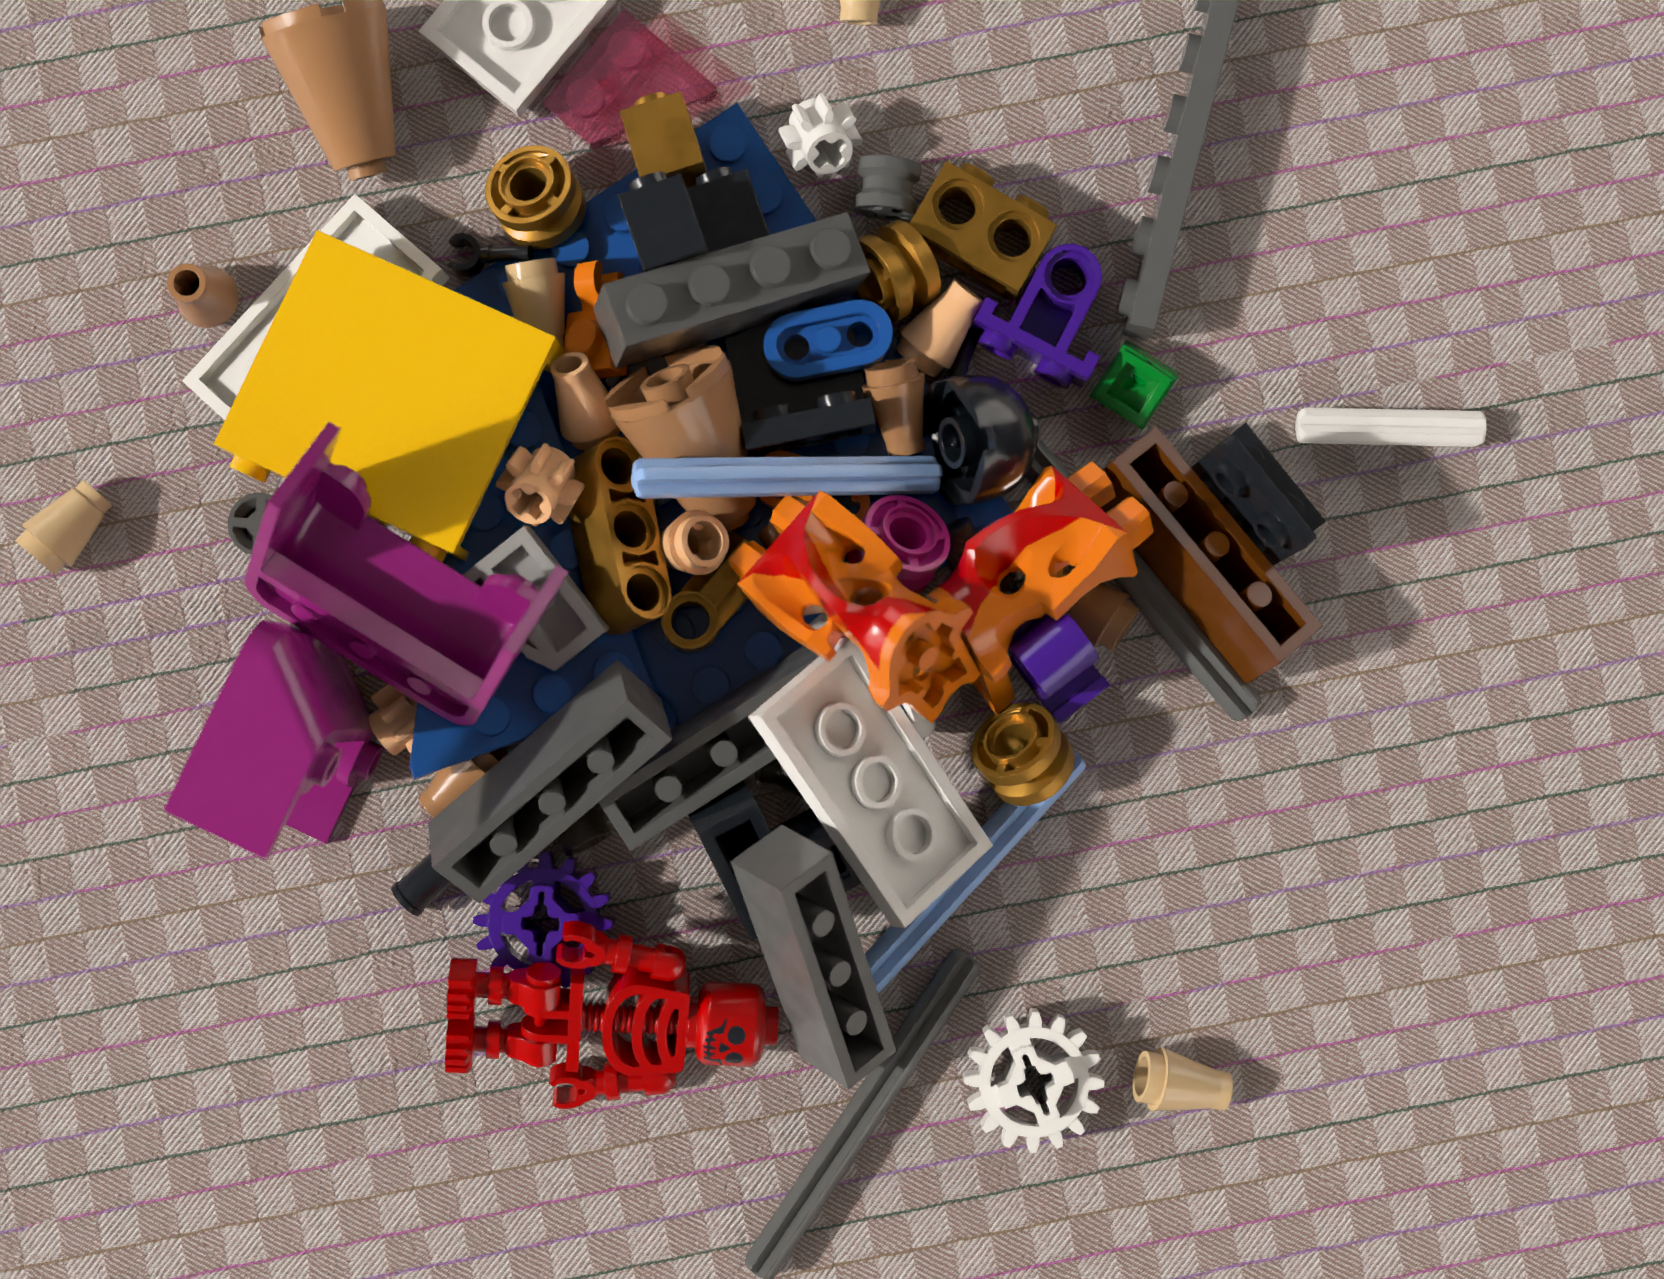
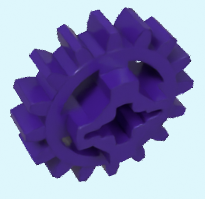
M552 851L542 852L538 866L533 867L530 860L517 871L516 875H512L505 881L498 891L495 890L483 900L484 903L490 905L489 912L474 916L473 924L488 927L489 935L476 944L478 950L495 949L498 956L493 960L491 966L505 967L508 965L512 969L529 967L537 962L555 964L562 970L561 986L563 988L570 987L572 968H567L556 962L557 945L563 940V923L567 921H581L594 926L598 931L610 929L615 925V918L600 915L599 907H602L612 899L610 892L594 895L590 888L595 883L599 874L594 870L583 877H579L575 874L577 857L570 856L561 867L555 866ZM533 880V886L530 887V899L522 906L505 907L510 895L517 887L526 881ZM561 883L567 885L576 893L584 908H573L560 894ZM543 901L544 905L547 906L548 915L552 918H559L560 923L559 926L554 927L548 932L545 942V936H541V927L537 924H530L529 918L541 910ZM506 934L515 935L527 947L528 959L520 955L511 946ZM589 966L585 968V975L588 976L595 967Z

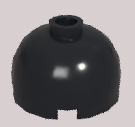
M985 375L952 376L947 380L936 381L929 386L924 397L923 436L932 435L936 455L933 457L942 466L943 476L940 479V489L938 492L950 504L956 506L962 504L976 505L1011 492L1025 479L1034 459L1036 445L1039 440V426L1036 417L1029 410L1023 398L1008 383Z

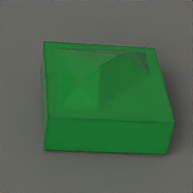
M1125 340L1093 388L1090 397L1143 430L1177 380L1179 373L1133 343Z

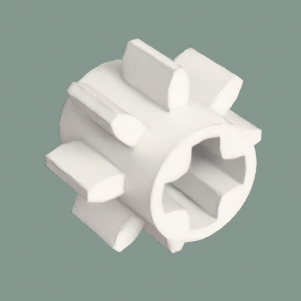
M819 93L817 98L792 105L793 111L789 118V125L780 127L779 133L787 147L786 154L793 168L798 171L809 164L818 178H823L824 174L837 172L843 167L847 168L852 157L853 147L859 146L863 142L854 125L857 119L848 103L844 101L832 108L824 93Z

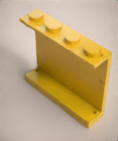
M317 230L219 431L214 445L234 456L229 465L230 468L262 483H266L270 473L285 479L330 421L341 428L330 462L334 465L347 466L363 478L372 502L368 516L386 528L389 526L411 536L410 543L442 563L447 553L466 561L469 552L460 546L542 371L545 370L551 373V364L555 359L563 355L565 351L553 335Z

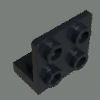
M773 322L724 336L742 421L741 426L749 457H759L779 450L789 451L875 432L876 422L871 397L866 398L861 387L864 384L862 369L804 381H790L778 376L770 368L765 357L764 338ZM852 328L848 332L847 338L852 345L857 347ZM792 339L786 344L784 352L790 359L800 360L808 354L809 346L802 339Z
M1247 423L1235 430L1191 466L1193 471L1272 565L1309 546L1317 539L1313 531L1326 521Z

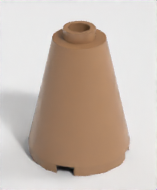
M341 0L343 5L321 8L319 3L293 10L262 22V27H259L262 37L261 41L333 171L341 172L347 170L350 181H357L386 173L387 168L384 161L396 157L388 21L384 1Z
M717 345L695 346L666 355L664 358L668 365L667 368L649 376L646 367L643 366L617 383L605 397V403L610 411V418L643 458L748 457L731 363ZM756 497L676 498L686 512L691 510L708 512L724 525L727 532L739 528L748 521L750 517L748 512L753 509L757 501Z

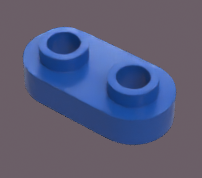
M853 300L789 313L776 319L768 328L764 338V353L770 368L781 378L790 381H804L868 368L879 363L888 353L893 335L892 324L887 313L879 305L867 300ZM864 326L870 330L872 340L864 347H856L849 342L847 338L848 332L853 327ZM802 339L808 344L809 352L803 359L793 360L785 354L784 348L790 340Z

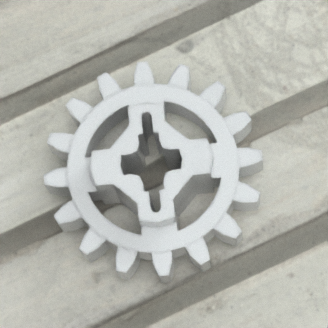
M1030 1008L1027 1015V1023L1018 1024L1011 1012H1007L1004 1014L1006 1030L998 1033L987 1025L982 1029L989 1043L986 1049L969 1047V1057L979 1064L978 1070L963 1072L964 1084L979 1087L978 1092L966 1099L970 1111L986 1108L987 1112L980 1121L981 1128L988 1133L999 1125L1002 1126L1001 1141L1008 1148L1012 1146L1019 1135L1024 1136L1030 1153L1037 1152L1040 1137L1046 1136L1049 1137L1056 1149L1063 1147V1138L1060 1131L1069 1127L1073 1132L1082 1135L1085 1129L1078 1118L1081 1111L1097 1114L1100 1109L1098 1104L1088 1096L1089 1090L1104 1088V1079L1100 1075L1088 1072V1068L1096 1065L1101 1060L1099 1054L1095 1049L1079 1051L1087 1035L1080 1027L1065 1035L1063 1032L1066 1019L1061 1014L1056 1013L1051 1018L1049 1024L1045 1025L1042 1024L1037 1008ZM1030 1038L1049 1040L1062 1047L1066 1052L1061 1054L1059 1051L1052 1055H1047L1034 1049ZM1008 1047L1011 1057L1004 1073L993 1077V1081H991L993 1066L999 1055ZM1025 1054L1031 1065L1035 1066L1040 1074H1048L1041 1078L1042 1090L1040 1092L1044 1103L1041 1105L1035 1094L1031 1093L1026 1085H1020L1025 1081L1023 1070L1026 1067L1022 1056ZM1075 1079L1074 1090L1069 1101L1058 1112L1056 1104L1064 1086L1074 1083ZM1018 1105L1033 1112L1036 1121L1017 1119L1006 1113L1001 1107L1008 1109Z

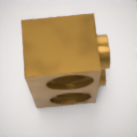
M946 160L909 224L924 238L934 257L1014 303L1051 240L1057 224L1047 219L1050 215L1049 211L1035 200L1024 195H1017L1014 200L993 188L995 184L994 179L980 168L969 163H962L959 168ZM959 198L971 206L974 216L964 224H952L941 216L939 206L948 199ZM1003 230H1015L1026 239L1028 250L1020 256H1006L997 249L994 243V236Z

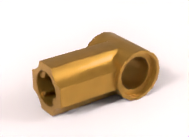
M733 530L728 534V551L721 565L711 573L693 575L681 591L671 598L668 610L661 617L666 640L673 648L682 653L694 654L704 651L711 646L719 632L748 599L737 585L741 579L729 565V559L744 542L748 541ZM697 606L708 615L709 627L700 638L693 640L684 639L673 630V618L681 608Z

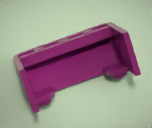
M329 421L268 500L244 578L245 586L252 597L262 606L295 627L313 635L316 640L439 716L456 724L472 725L477 721L569 572L556 565L540 591L528 579L512 573L490 575L480 587L368 516L372 502L363 478L347 466L334 465L330 462L341 428Z
M268 620L260 621L250 632L240 649L163 811L263 859H269L285 825L325 844L329 843L359 778L367 781L371 777L384 749L382 745L376 743L377 737L371 730L369 723L370 711L345 657L316 640L313 635L292 624Z

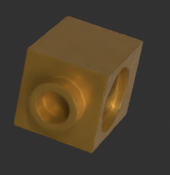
M681 91L670 95L664 92L651 93L639 98L633 104V107L620 111L639 177L654 172H666L667 177L681 173L686 189L697 185L696 178L706 173L707 168Z

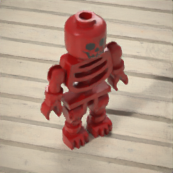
M581 921L564 922L562 933L564 941H578L584 944L579 948H571L564 943L557 945L556 961L562 966L572 968L570 989L561 988L562 970L557 965L549 962H537L529 967L514 969L509 973H504V966H491L490 972H478V959L451 957L446 1009L448 1024L445 1047V1073H468L471 1071L474 1051L486 1052V1059H499L500 1053H505L508 1057L523 1061L532 1067H546L556 1061L557 1044H567L566 1062L551 1067L549 1084L553 1087L562 1083L573 1085L570 1088L557 1086L554 1089L552 1106L559 1109L579 1107L585 1102L593 1100L598 1095H606L607 1101L620 1100L621 1093L645 1091L646 1096L668 1093L676 1084V1073L684 1069L686 1048H695L698 1060L706 1065L752 1067L761 1060L764 1045L776 1046L779 1009L777 1006H766V996L761 986L754 983L710 981L701 986L698 996H690V974L686 971V957L684 952L674 945L657 942L655 947L632 943L633 936L618 934L617 939H611L588 923ZM602 964L611 965V972H615V975L607 986L604 1003L601 1006L599 1003H595L594 1006L592 1003L586 1005L583 1002L585 968L589 966L596 967ZM634 996L633 1006L631 1004L628 1007L625 1004L621 1005L627 998ZM476 998H488V1005H502V999H507L514 1005L522 1006L523 1011L527 1015L523 1017L521 1022H513L507 1027H502V1020H488V1026H476ZM659 999L658 1006H656L654 1009L653 1006H651V1004L655 1000ZM584 1029L587 1032H590L591 1029L594 1032H597L598 1029L602 1032L603 1050L609 1061L604 1063V1069L595 1070L590 1066H583L579 1063L581 1032ZM619 1030L620 1033L626 1031L628 1034L632 1031V1043L624 1040L617 1031ZM653 1032L657 1035V1041L651 1040L648 1035Z

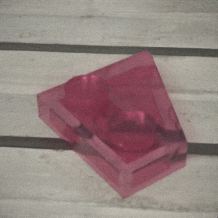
M623 9L543 101L542 105L551 116L591 150H594L621 138L626 131L620 111L633 107V104L645 95L656 92H664L670 95L681 91L686 106H689L698 101L700 105L712 101L718 93L713 83L626 9Z

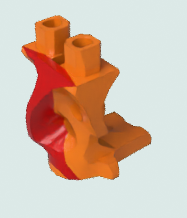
M1092 461L1067 478L1052 465L1044 468L1016 511L995 521L966 541L963 555L955 571L949 579L925 597L933 602H937L944 597L961 600L973 611V614L963 626L960 637L981 673L973 683V686L996 715L1007 708L1015 697L1008 676L1012 663L1007 651L1013 633L1020 624L1027 620L1041 618L1045 613L1057 621L1082 596L1098 584L1118 577H1135L1138 570L1132 550L1154 532L1148 510L1133 496L1127 497L1107 513L1101 509L1102 506L1116 496L1113 484L1106 473ZM1068 564L1076 566L1068 575L1061 577L1064 568ZM1020 571L1025 575V582L1019 591L1013 594H1003L999 590L1002 579L1009 572Z
M819 490L810 502L797 496H785L773 509L770 520L781 535L767 550L753 540L744 542L729 559V565L741 579L737 585L757 610L788 636L828 662L837 654L834 647L843 634L862 650L870 677L868 689L877 705L887 712L906 703L930 723H933L942 713L951 694L963 684H973L981 675L960 637L963 626L973 614L971 608L961 600L948 597L933 602L905 588L896 578L904 566L900 559L870 528L828 493ZM857 549L865 553L863 561L859 563L848 564L843 562L847 552ZM825 612L827 615L826 624L819 629H814L805 623L803 618L805 615ZM916 666L921 671L913 677L914 667Z

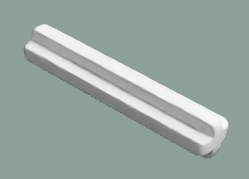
M1305 407L1298 411L1295 422L1297 441L1314 444L1475 447L1484 443L1487 431L1486 417L1483 412L1461 410Z

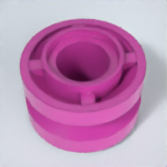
M891 495L873 503L862 520L895 553L904 565L896 577L898 581L910 591L920 594L927 587L935 572L941 567L950 551V535L942 518L922 501L903 495ZM857 549L847 552L849 564L863 561L865 553Z

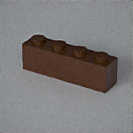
M1157 426L1103 469L1113 484L1116 497L1102 506L1101 509L1107 513L1127 497L1133 496L1148 510L1154 532L1135 548L1136 552L1246 684L1282 663L1323 627Z

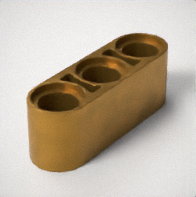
M617 436L606 438L573 458L575 461L574 480L582 482L584 489L574 503V507L569 513V519L585 597L610 627L605 633L619 636L661 617L668 610L671 602V586L653 499L637 497L631 485L633 463L643 457L629 440Z

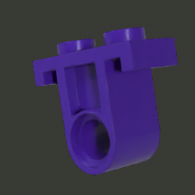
M1073 243L1059 245L1050 250L1040 262L1009 323L993 315L998 302L988 297L985 298L971 329L981 333L978 344L989 352L1007 360H1012L1014 354L1027 359L1037 365L1034 373L1052 385L1068 389L1070 384L1073 383L1082 388L1089 379L1100 356L1089 350L1081 361L1066 352L1099 290L1102 280L1100 263L1096 256L1086 247ZM1058 268L1072 269L1079 274L1083 289L1076 295L1067 296L1061 294L1053 287L1050 274Z
M1067 612L1057 621L1045 613L1041 618L1027 620L1020 624L1014 631L1007 651L1011 663L1046 710L1049 711L1056 723H1062L1110 686L1106 678L1093 665L1100 658L1097 651Z

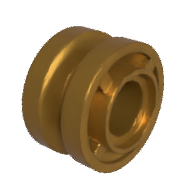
M530 145L515 149L503 156L494 165L487 177L485 185L487 204L507 236L517 245H531L534 250L554 247L571 237L583 221L586 212L584 192L565 158L552 148Z
M895 220L879 228L875 236L866 235L858 239L870 273L858 288L856 294L860 300L871 301L879 305L889 316L891 324L909 315L912 308L920 309L933 302L939 296L941 279L934 255L924 238L910 224L901 220Z
M1016 703L1007 706L997 715L995 713L992 714L980 726L972 742L971 753L974 764L988 780L998 797L1011 805L1029 806L1050 798L1065 785L1074 768L1075 754L1072 745L1059 729L1058 724L1049 711L1038 704Z

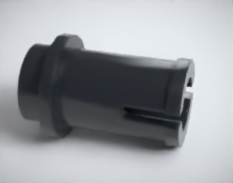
M430 852L404 878L392 885L391 891L397 901L409 913L418 917L429 904L453 883L432 868Z

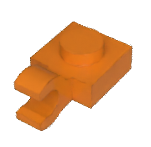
M596 260L578 263L575 268L574 287L581 301L582 311L567 313L564 354L570 352L585 354L591 368L599 379L626 376L628 366L615 369L593 310L603 284L623 279L624 274L621 272L601 274L603 263Z

